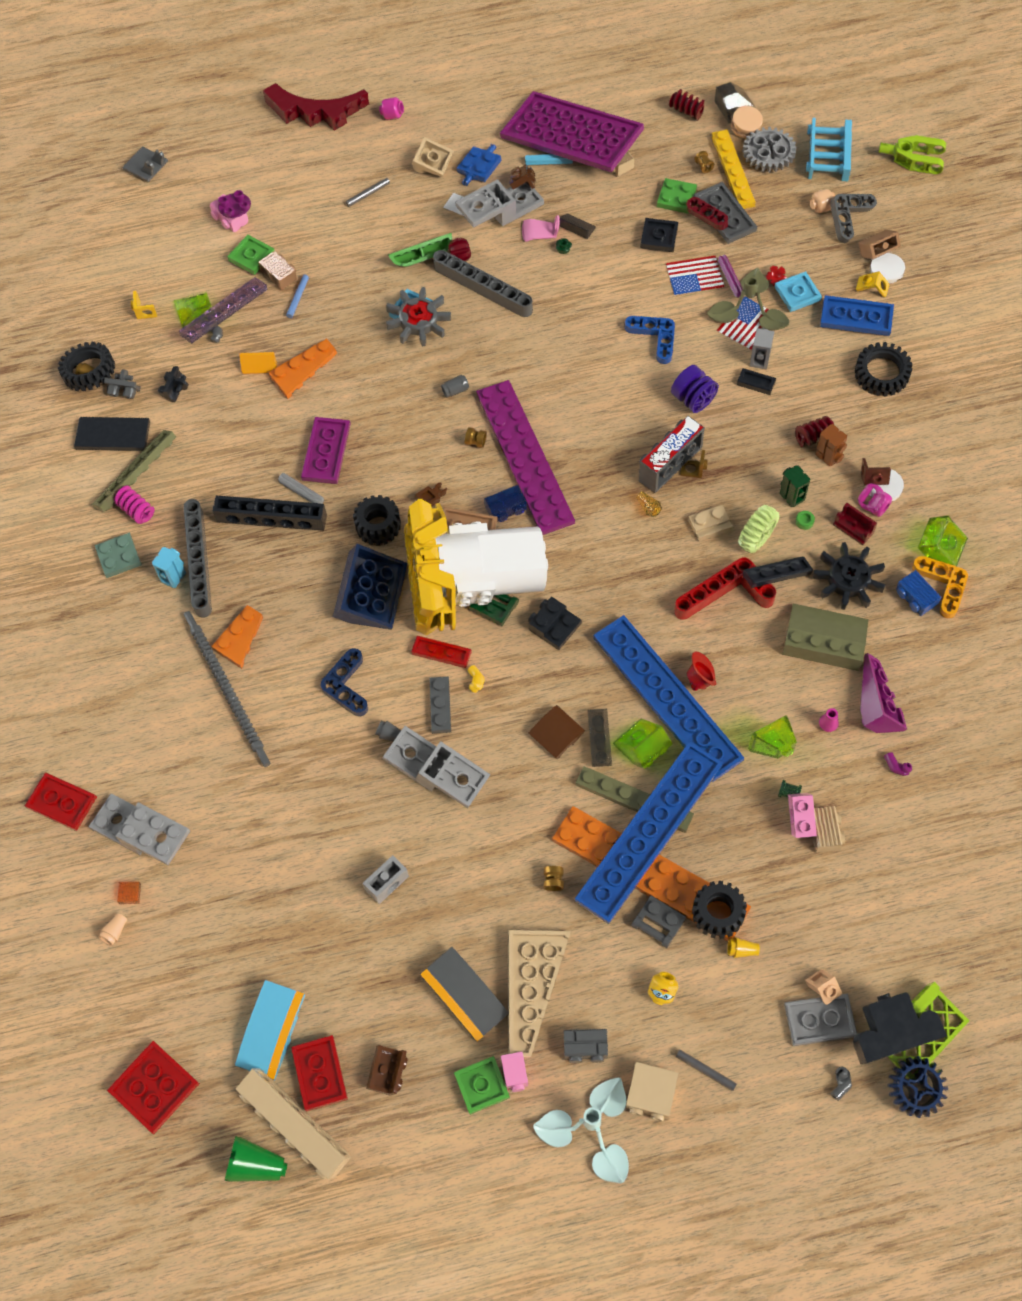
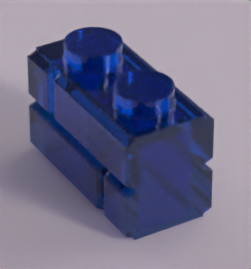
M518 485L484 498L485 509L489 515L498 517V522H504L514 514L520 515L527 509L526 499Z

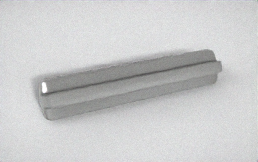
M282 473L278 477L281 484L311 503H324L322 496L287 474Z

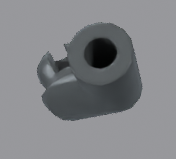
M208 321L205 328L212 332L211 340L219 343L220 338L223 337V330L218 325Z
M842 1066L836 1070L838 1086L831 1092L832 1097L837 1101L852 1087L850 1072L846 1067Z

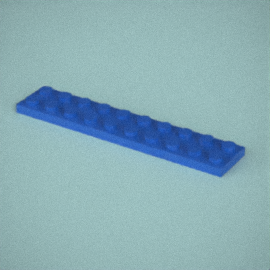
M624 615L593 635V639L684 748L690 741L723 762V766L712 782L744 761V756Z
M689 741L575 897V902L607 924H610L721 769L723 762Z

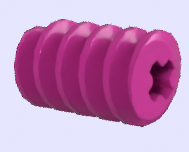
M128 485L122 487L115 496V504L138 524L149 521L155 512V508L151 507L149 502H146L144 498L136 494V491L132 490Z

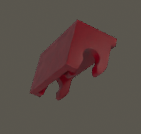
M846 503L841 513H837L833 525L861 545H864L874 534L877 522L849 503Z

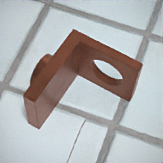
M862 458L861 477L864 485L870 483L889 485L891 468H868L866 459Z

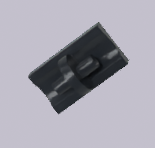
M173 366L171 372L165 373L164 380L166 384L158 389V393L162 397H167L171 402H176L181 390H187L189 386L185 381L187 377L180 372L178 366Z

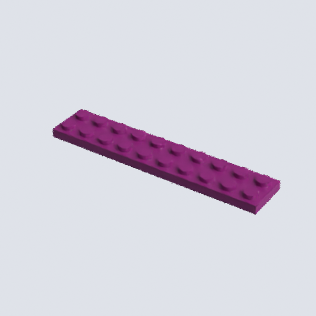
M507 380L477 390L476 394L534 522L542 531V535L575 524L573 514L510 381Z

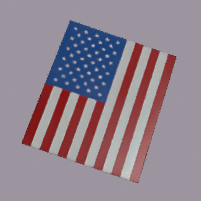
M715 255L666 263L674 295L724 287Z
M744 297L739 309H737L739 317L732 322L722 323L717 331L752 350L757 328L764 329L759 323V319L763 315L758 303ZM763 307L764 311L767 313L769 309Z

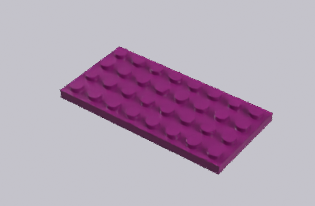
M533 91L500 132V137L612 173L644 130V124Z

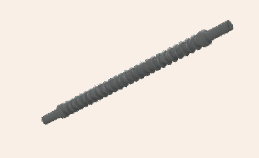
M190 611L185 612L184 617L191 628L190 633L194 636V640H196L200 652L203 653L209 669L212 670L216 682L219 683L218 686L221 687V691H224L223 695L228 700L227 703L230 704V708L235 713L234 716L237 718V721L240 722L239 725L242 727L244 735H247L246 739L249 740L253 752L257 753L264 767L269 766L271 763L263 749L264 745L260 737L257 736V732H254L255 728L252 727L253 724L250 723L248 715L245 714L246 711L243 709L241 702L238 701L239 698L236 696L234 688H231L232 685L229 683L227 675H224L225 672L222 670L223 668L220 666L218 658H215L216 655L213 653L214 651L211 649L209 641H206L207 638L202 632L201 626L197 625Z

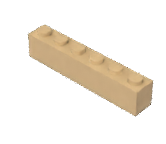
M252 1068L237 1086L236 1090L240 1093L239 1097L245 1103H250L255 1108L254 1111L259 1117L266 1118L271 1123L269 1125L271 1129L276 1133H281L286 1138L285 1142L290 1147L300 1151L301 1158L309 1164L312 1163L317 1168V1174L322 1178H335L352 1156L260 1068Z

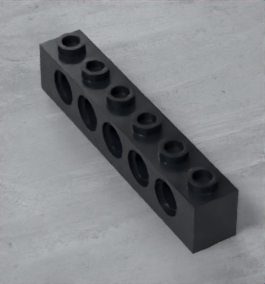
M216 495L212 510L216 522L307 530L324 531L327 519L325 505L321 503Z

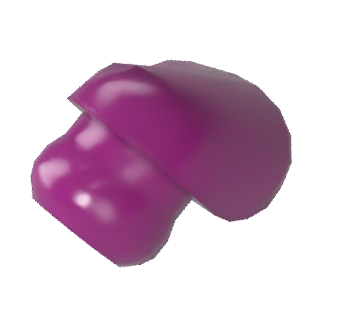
M893 752L884 755L891 772L907 776L912 771V765L908 762L898 763Z

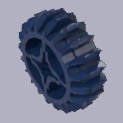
M915 1056L914 1061L911 1057H907L906 1063L899 1061L900 1068H892L896 1075L890 1074L888 1076L891 1080H894L893 1083L887 1085L894 1090L889 1093V1096H896L893 1104L898 1105L901 1103L899 1111L904 1112L907 1109V1115L912 1116L915 1114L916 1118H921L922 1114L925 1117H929L930 1111L937 1113L936 1106H944L940 1099L948 1098L945 1094H942L943 1091L949 1089L947 1086L942 1085V1082L947 1081L946 1077L940 1078L943 1070H935L937 1065L935 1062L929 1064L928 1058H923L921 1061L920 1056ZM914 1068L919 1069L913 1079L904 1078L910 1070ZM928 1075L932 1081L933 1088L927 1083ZM918 1083V1086L924 1090L918 1091V1088L912 1084ZM903 1086L908 1089V1098L910 1100H908L904 1095ZM924 1094L931 1096L928 1102L917 1106L918 1101H921Z

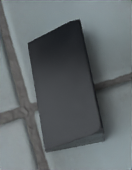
M568 213L559 218L560 227L586 239L596 229V226Z

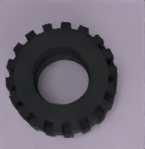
M372 495L369 499L366 497L363 499L364 502L357 504L358 507H355V514H353L359 538H362V541L365 543L368 541L369 545L376 543V546H380V543L388 544L389 540L392 542L394 536H398L399 530H401L398 506L395 505L393 500L390 501L389 497L383 498L382 495H378V497ZM375 517L386 518L385 521L379 524L369 523Z
M714 881L710 882L709 886L705 884L702 886V890L697 892L692 908L693 921L697 922L696 927L698 929H703L702 933L704 935L710 933L711 938H715L716 935L719 936V939H724L725 935L728 937L732 936L733 932H737L740 929L746 916L747 904L744 902L745 897L743 893L739 894L737 887L733 889L731 887L732 884L729 882L727 885H724L723 881H719L718 884H715ZM713 901L724 902L729 906L731 915L724 919L715 918L708 912L707 905Z

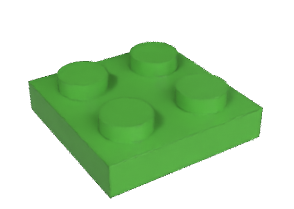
M665 178L657 201V207L689 214L687 211V201L694 197L697 184Z
M247 235L227 258L229 262L255 275L260 270L258 262L275 250L271 246Z
M494 1056L454 1072L470 1115L510 1099Z

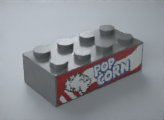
M690 416L680 420L672 431H668L660 443L657 442L648 454H644L639 461V482L656 493L688 460L702 449L705 427Z

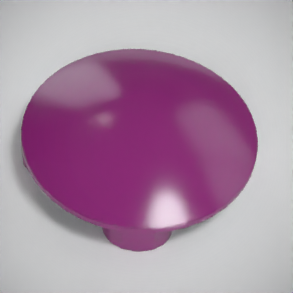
M241 190L221 196L218 199L219 212L228 218L240 217L247 213L251 207L250 198Z

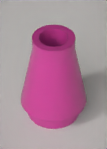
M830 708L820 717L819 725L824 731L832 732L838 728L839 721L836 709Z

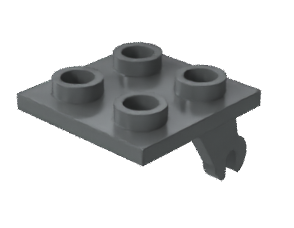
M142 146L122 168L149 182L168 162V159L164 157L162 151L159 153L157 149L153 152Z

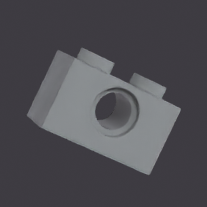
M757 328L750 367L767 370L775 331Z
M392 855L363 882L365 891L380 904L409 877L408 871Z

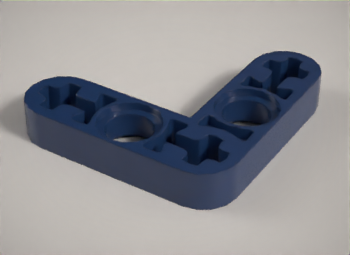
M352 648L322 679L320 686L326 696L353 715L361 717L368 712L367 701L344 685L363 662L361 651ZM357 655V658H358V659H357V660H356V659H353V660L351 661V658H350V657H351V656L355 657V656ZM340 668H345L347 673L339 676L337 671ZM326 684H333L334 689H332L331 687L327 688ZM347 692L350 694L347 700L339 699L341 693ZM353 699H354V702H355L357 705L360 706V705L362 704L363 708H362V709H361V708H358V709L356 710L355 704L352 703Z

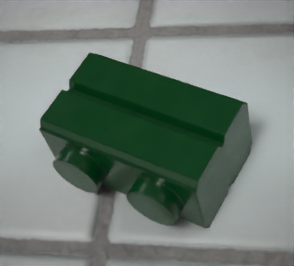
M799 465L787 468L782 474L783 480L780 483L781 489L779 494L784 500L786 499L790 507H795L805 501L811 480L806 473H803L804 471Z

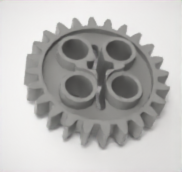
M762 127V131L757 129L755 133L750 132V136H746L743 144V157L746 158V162H750V166L756 165V170L762 168L763 172L767 169L770 173L771 169H774L777 172V168L783 170L784 166L789 167V163H793L796 155V142L793 141V137H788L789 133L783 134V129L777 131V127L774 130L768 127V130H765Z

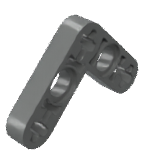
M837 194L831 200L830 205L836 236L840 242L847 243L854 236L850 212H868L876 206L877 200L872 194ZM851 199L856 201L857 206L851 204ZM839 215L844 216L845 222L839 219Z

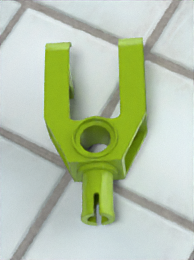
M914 135L898 139L895 145L881 142L878 153L893 155L895 163L910 171L940 174L944 167V161L941 158L913 154L912 152L917 151L927 153L928 155H940L946 151V142L942 139ZM924 143V144H926V146H923V147H922V146H919L918 144ZM935 146H941V147H943V148H942V149H936V148H934V147H935ZM916 162H922L924 164L917 165ZM937 164L940 165V167L935 168L932 165Z

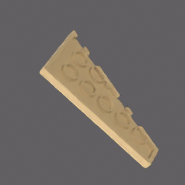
M508 931L509 1054L523 1052L524 1059L531 1058L571 931Z

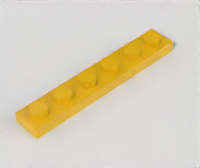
M728 129L712 132L711 138L733 196L743 209L755 207V199Z

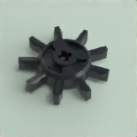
M842 542L840 547L841 557L834 559L825 551L821 553L820 559L830 566V570H814L813 579L828 580L830 585L822 590L820 597L824 599L833 592L842 595V610L846 609L849 597L856 596L859 597L861 603L867 608L871 603L869 596L865 592L867 588L883 593L886 584L872 580L871 577L873 574L883 572L885 564L880 563L869 566L864 561L868 557L869 547L866 546L861 551L860 556L857 557L849 555L846 542Z

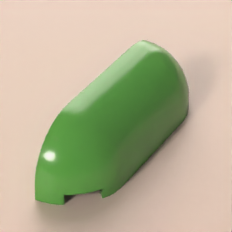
M452 233L388 254L394 264L402 267L433 258L436 251H447L449 249L448 246L452 241Z

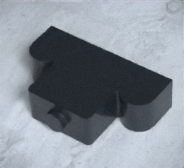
M905 992L892 997L887 993L878 996L877 1002L863 1006L862 1009L870 1030L856 1034L853 1045L861 1065L938 1040L947 1035L936 1012L927 1010L916 1014L908 993Z

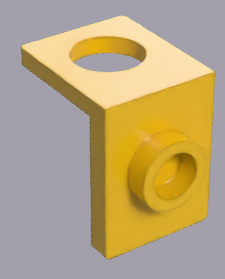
M878 271L860 276L856 291L859 292L875 287L884 298L887 295L889 283ZM881 281L884 284V290L881 288Z
M133 291V300L130 303L137 319L157 317L154 305L141 306L137 291ZM143 310H151L152 313H150V314H145V313H143L142 311H143Z

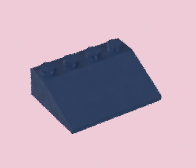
M356 544L348 553L333 617L351 624L393 629L408 563Z

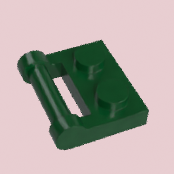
M507 594L494 595V597L508 603V605L506 606L492 599L486 605L475 603L469 606L471 611L503 626L513 609L518 605L519 598L511 597Z

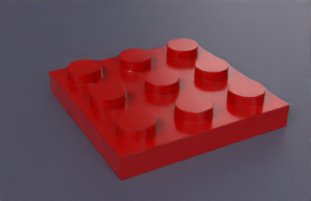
M152 1041L107 1091L152 1134H155L200 1083L156 1042Z

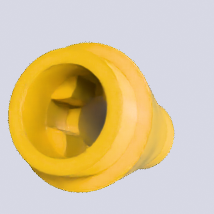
M737 937L728 940V956L740 958L759 955V943H753Z

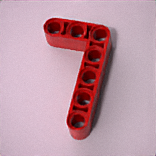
M742 557L680 596L675 602L674 614L680 620L688 619L740 584L763 608L773 606L777 592L772 584L751 588L742 575L744 570L740 568L748 569L756 566L749 558Z

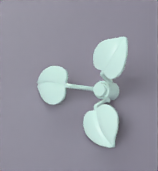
M621 1078L607 1080L592 1091L590 1095L591 1107L584 1112V1118H580L579 1122L571 1127V1117L562 1110L550 1111L533 1125L538 1137L553 1147H564L570 1144L572 1141L571 1131H575L582 1124H584L586 1129L596 1131L602 1152L596 1153L593 1157L592 1167L594 1173L600 1179L608 1182L621 1184L626 1180L629 1170L626 1152L617 1144H612L605 1149L599 1128L601 1126L602 1113L608 1117H615L625 1110L627 1101Z

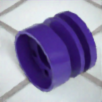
M691 365L683 370L671 387L672 395L680 402H684V405L693 413H698L706 408L714 399L719 389L718 383L712 380L710 376H705V372L697 365Z

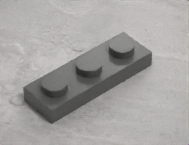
M449 676L431 677L429 679L432 734L451 733Z

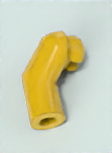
M472 665L467 670L473 678L469 689L473 693H477L478 690L483 688L485 679L478 668Z

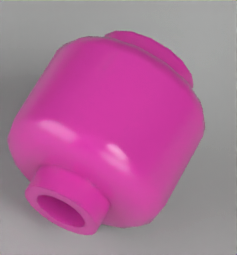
M397 97L385 98L379 106V111L386 120L399 119L404 113V105Z

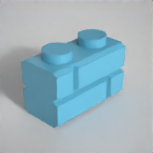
M162 547L158 553L159 556H156L152 561V565L161 583L176 588L180 583V579L186 574L183 566L184 562L180 559V553L177 550Z

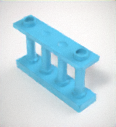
M812 118L811 125L808 124L807 135H810L809 162L806 163V172H809L808 179H812L813 171L839 172V174H842V181L848 182L851 171L852 120H845V124L841 128L815 127L816 118ZM815 133L840 135L843 139H815ZM815 146L840 147L842 151L840 153L815 151ZM814 158L837 159L842 164H814Z

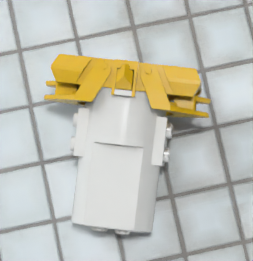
M418 499L409 506L407 514L408 523L405 524L404 537L415 627L420 633L429 635L437 628L439 631H443L444 625H449L451 630H455L456 605L460 607H466L475 603L486 605L492 601L494 595L544 591L547 582L548 560L545 555V541H543L542 531L538 526L488 530L487 523L472 522L467 525L455 523L447 528L446 516L440 503H437L435 508H431V504Z

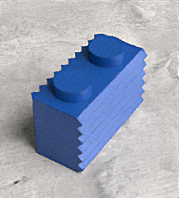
M917 570L900 580L896 587L899 597L905 599L909 603L911 610L919 613V616L924 615L937 606L942 598Z

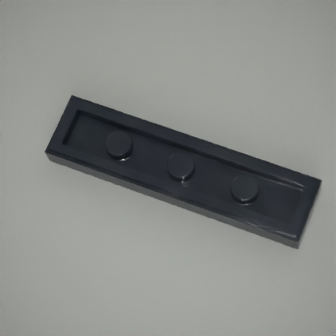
M802 556L744 569L742 575L750 587L754 588L810 575L813 569L806 558Z

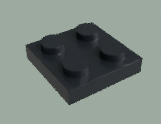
M645 218L640 248L674 252L679 222Z

